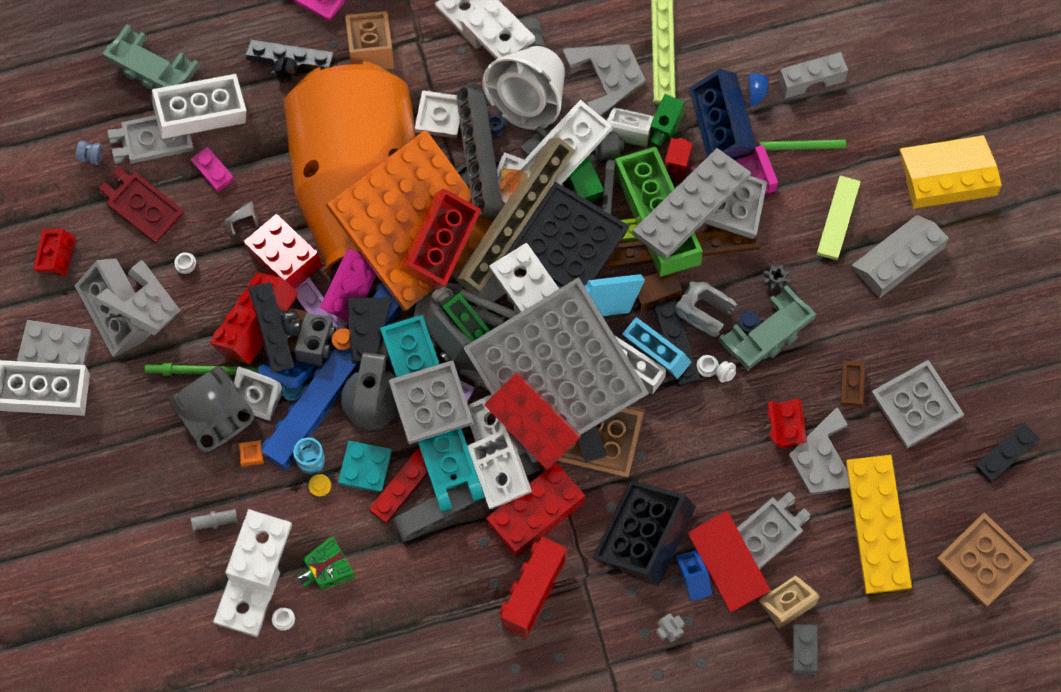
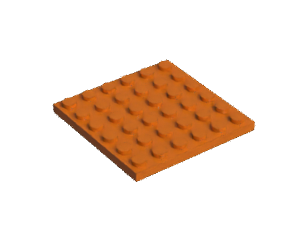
M427 130L421 132L325 205L403 311L408 310L434 289L400 270V267L435 193L444 188L472 204L469 187ZM478 216L452 274L464 266L493 223V220Z

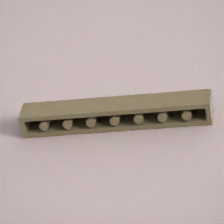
M560 137L547 141L454 280L470 292H481L493 274L489 265L506 255L575 152Z

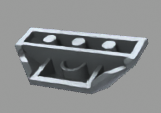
M431 298L428 303L426 326L434 349L437 348L440 351V357L444 363L453 360L456 369L476 370L463 348L470 344L471 341L436 301Z

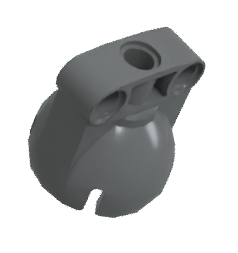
M363 352L360 370L355 372L345 382L341 392V406L346 417L356 427L367 431L382 430L389 426L390 421L394 423L400 417L389 384V380L396 378V376L387 371L386 355ZM372 381L375 383L372 388L364 386L367 382Z
M219 365L169 398L170 406L198 447L203 451H210L222 445L246 428L254 419L252 408L227 372ZM242 409L248 410L251 414L250 419L240 421L237 417L238 412ZM203 435L212 436L213 444L211 446L205 447L201 444L200 439Z

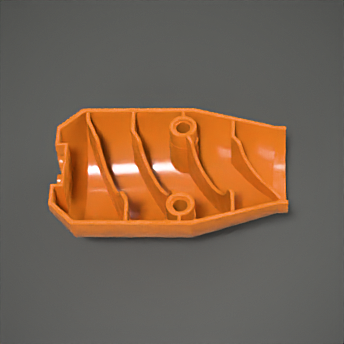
M363 61V64L340 65L323 70L319 67L307 74L289 92L284 100L295 200L325 263L326 273L331 272V267L343 259L348 248L357 253L360 252L325 205L416 137L409 86L404 80L379 65Z

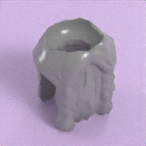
M691 281L690 286L685 291V295L676 304L675 312L680 318L686 320L688 324L706 332L709 336L717 337L724 324L696 308L695 303L702 299L730 316V313L737 304L733 299L727 297L718 289L711 287L707 282Z

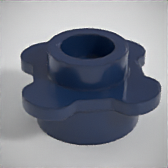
M488 115L491 133L501 137L504 134L503 128L507 125V120L499 115Z

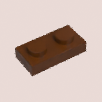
M843 360L840 405L863 406L865 362Z

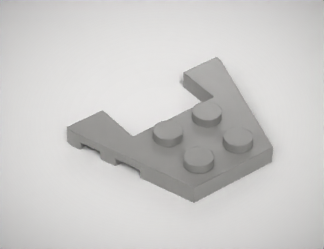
M629 44L563 49L564 58L570 69L591 62L606 96L587 102V105L600 116L604 115L607 111H611L622 99H626L645 84V78Z
M141 260L128 272L133 279L143 286L141 290L126 302H123L106 288L95 297L93 303L99 307L103 304L110 308V312L114 315L122 314L129 318V322L152 335H156L181 310L147 265Z
M838 408L831 412L806 437L807 443L799 444L789 454V459L809 495L850 489L847 469L828 437L846 428L848 425Z

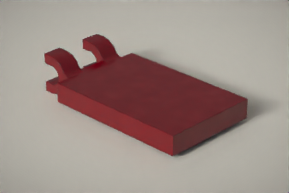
M118 167L113 174L115 175L114 178L122 184L115 191L104 182L99 187L100 194L109 199L106 202L109 208L153 243L157 244L181 218L184 210L136 172L130 176Z

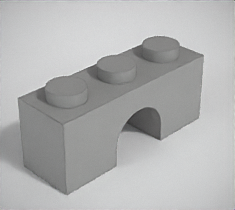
M839 52L780 69L778 80L784 97L788 98L805 93L810 85L817 82H824L825 87L845 82L848 69L842 53Z

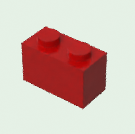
M671 138L665 160V168L671 181L680 183L686 179L692 152V143L682 138Z

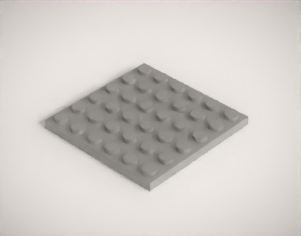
M579 277L463 347L492 396L516 372H519L580 435L649 394ZM522 444L532 462L538 461Z

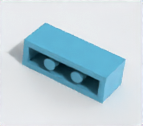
M637 317L622 334L630 344L666 368V371L677 379L691 364L690 359L684 352Z

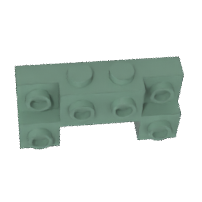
M127 24L119 36L103 52L105 60L122 68L123 74L131 80L137 79L141 81L142 85L148 89L189 83L200 68L198 61L194 60L191 62L185 59L182 53H179L171 65L169 61L142 48L146 41L145 34L142 32L140 34L135 33Z
M787 285L776 297L773 295L770 298L769 303L777 312L751 331L748 336L735 324L729 333L725 336L722 334L719 337V342L732 357L735 356L747 371L762 359L765 360L769 356L771 358L775 357L781 351L780 348L786 343L788 345L792 344L798 338V331L816 317V313L810 306L799 299Z

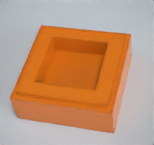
M261 440L239 443L242 467L264 464Z

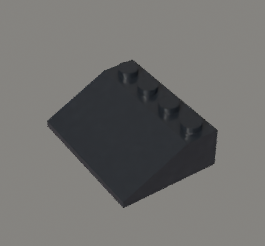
M630 480L592 558L635 579L659 586L696 506L684 494Z

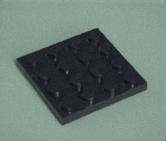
M554 182L508 250V254L527 243L555 283L563 287L579 277L583 285L586 286L588 280H595L629 230V225L559 183Z

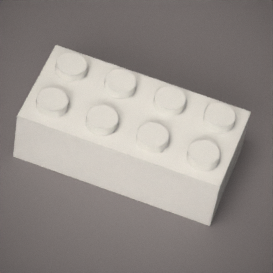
M236 74L152 89V104L162 139L246 122V108Z
M0 360V411L85 416L90 373L85 365Z

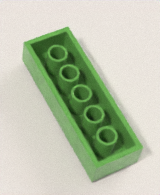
M656 147L615 159L616 177L636 223L639 225L675 188ZM695 233L667 260L647 246L660 277L701 265L702 249Z

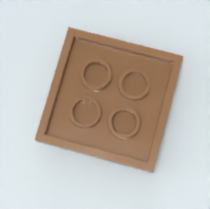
M983 513L937 558V561L987 608L1033 563L1034 559L988 515Z

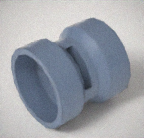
M80 140L76 148V161H90L91 164L99 165L103 154L102 144L94 143L91 145L87 141Z

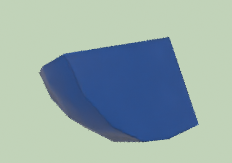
M749 74L747 93L750 107L760 104V101L768 93L769 80L763 74Z

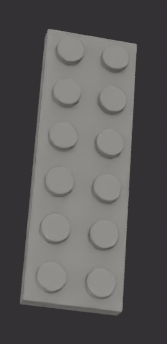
M717 148L633 229L632 235L667 260L750 178L751 172Z

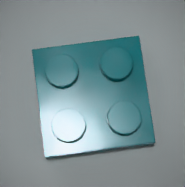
M348 440L338 484L382 493L392 449Z

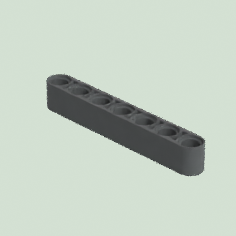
M463 86L457 93V107L472 204L482 209L479 214L480 217L495 220L502 209V201L485 95L481 91Z
M527 453L519 455L528 481L537 477L541 473L537 463H533ZM502 473L499 476V483L502 486L505 485L508 478L505 473ZM466 483L447 491L452 509L441 512L437 499L434 497L398 515L393 519V523L402 540L408 541L487 502L485 495L483 499L473 502L468 484Z

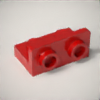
M64 229L42 230L33 270L37 273L55 272L62 277H66L75 246V236Z
M797 398L781 403L768 402L767 416L771 422V441L782 449L807 443L802 401Z

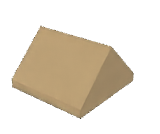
M794 576L761 598L759 602L778 629H781L814 607L818 602L819 595L800 578Z

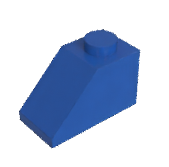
M695 550L676 555L684 588L690 601L701 600L706 596L712 595L708 571L698 551Z

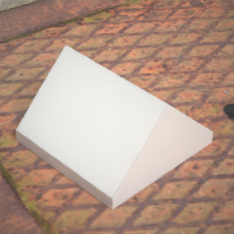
M613 107L607 122L613 126L611 132H615L618 138L622 137L623 142L647 147L651 133L650 125L654 116Z
M238 367L234 384L252 408L254 415L270 421L282 395L281 383L267 376ZM246 409L241 410L250 414V412Z

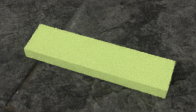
M839 176L817 255L838 261L861 181Z

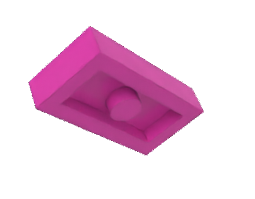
M208 147L191 158L192 164L217 193L234 181L232 174Z

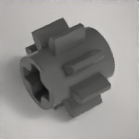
M771 265L770 272L764 271L763 276L767 279L764 280L763 285H768L771 288L770 292L778 289L782 292L783 285L789 286L790 280L786 278L790 272L784 271L783 265L779 267Z

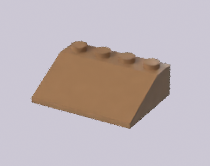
M627 406L597 424L607 456L585 463L577 440L557 461L629 477L645 410Z

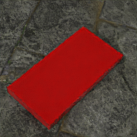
M728 511L688 532L731 613L771 592L769 585Z

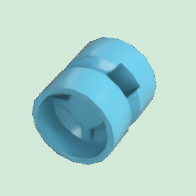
M308 437L296 443L293 452L298 468L306 474H316L321 471L325 464V456L319 441Z

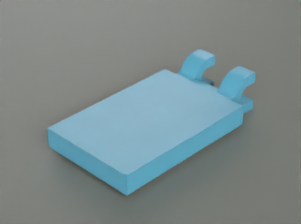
M639 274L588 280L585 288L602 316L630 313L645 279Z

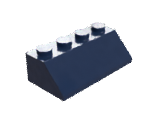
M719 69L689 87L707 157L717 148L733 160L743 158L755 151L756 144L736 73Z

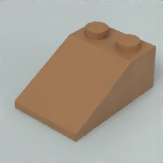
M387 11L345 15L351 64H363V61L379 65L385 70L394 69Z

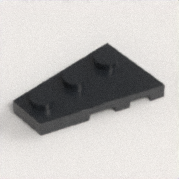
M391 298L347 299L352 364L361 363L363 352L377 354L382 336L380 328L385 325Z

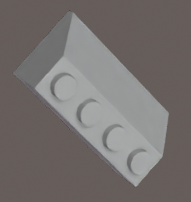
M916 215L852 264L851 268L881 298L943 250L949 238L933 221Z
M117 259L96 260L75 284V288L111 355L116 357L143 343L151 333L129 322L130 319L122 314L114 315L110 312L111 309L103 304L99 307L93 303L95 297L106 288L123 302H126L136 294Z

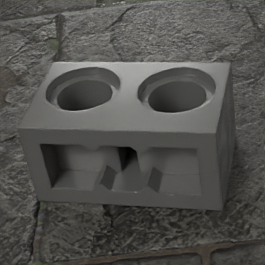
M306 313L295 348L297 361L323 365L324 359L329 357V342L336 331V327L333 326L332 317Z

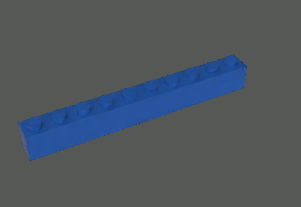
M381 281L376 288V294L373 298H391L384 325L387 326L395 321L402 308ZM351 348L348 350L332 349L330 351L329 357L325 359L326 363L322 368L319 367L315 371L314 379L310 385L307 384L302 389L299 400L290 405L286 418L277 423L273 436L271 438L268 437L261 447L263 457L285 472L295 459L293 450L296 443L303 438H310L340 397L345 382L360 369L361 363L352 364Z

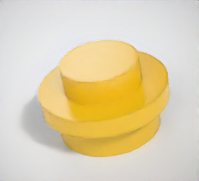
M315 475L309 481V490L315 496H325L331 489L330 479L325 475Z

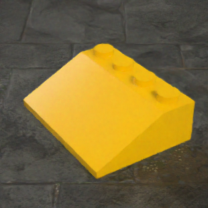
M984 136L907 147L899 150L913 209L997 196L1002 186L997 165Z

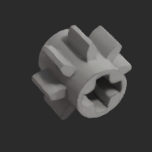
M668 614L657 622L660 627L657 629V634L662 641L667 638L669 642H673L684 634L682 628L685 623L679 615L674 618L672 614Z

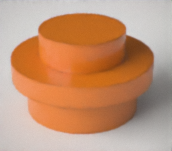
M339 329L334 332L332 343L336 349L348 350L350 348L348 329Z

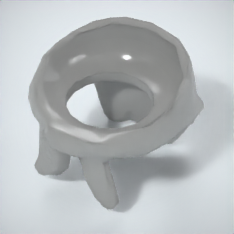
M252 201L225 219V223L229 225L233 235L236 233L231 222L252 215L256 227H260Z

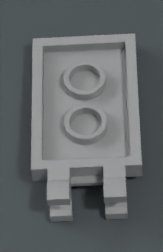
M156 115L121 122L122 128L107 130L110 145L121 141L123 144V148L112 149L115 164L124 162L128 158L130 159V164L194 151L190 134L162 139Z
M790 492L778 502L771 498L737 528L759 569L801 535L803 530L800 526L810 519L811 515L805 508L795 517L787 510L788 507L795 503V497Z

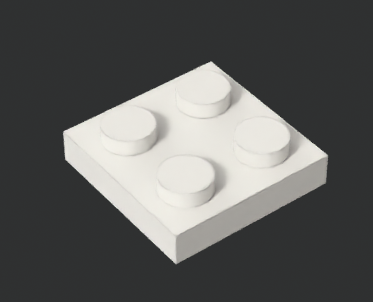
M422 91L415 132L421 133L427 130L430 135L457 138L460 127L457 95Z

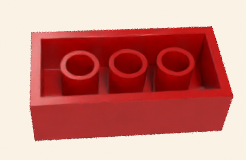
M444 188L436 192L402 262L400 270L436 290L445 287L482 209Z
M257 273L251 279L245 292L239 296L236 305L227 313L224 322L214 332L213 338L209 343L226 358L251 364L262 348L263 341L248 288L271 282L279 310L287 311L299 293L283 278Z
M516 372L484 404L547 470L581 437L577 430L519 372Z
M557 462L529 484L532 490L531 493L502 505L487 517L488 527L515 558L519 557L534 545L535 541H539L585 503V494Z
M544 537L539 542L535 541L530 551V554H532L530 561L524 562L520 570L521 577L519 582L515 581L510 589L509 594L511 596L509 602L505 601L499 611L502 628L524 639H527L567 561V548Z

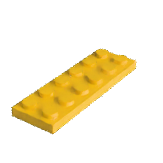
M886 455L846 460L865 594L911 589L912 585L892 456Z

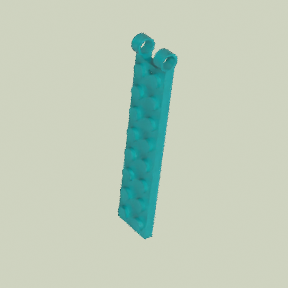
M423 315L380 328L396 378L439 365ZM461 428L418 441L441 512L452 509L446 490L466 483L468 484L473 502L484 498L482 487ZM452 475L457 476V479L451 480L450 477Z

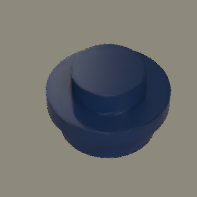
M747 311L740 315L738 325L742 331L750 333L760 325V318L756 313Z

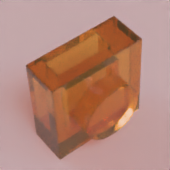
M503 168L500 191L513 193L524 177L525 171Z

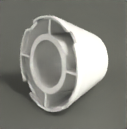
M532 46L494 60L484 72L483 90L492 107L495 105L503 113L501 117H504L508 122L529 130H536L539 126L544 129L551 123H554L560 114L565 68L560 58L553 51L542 46Z

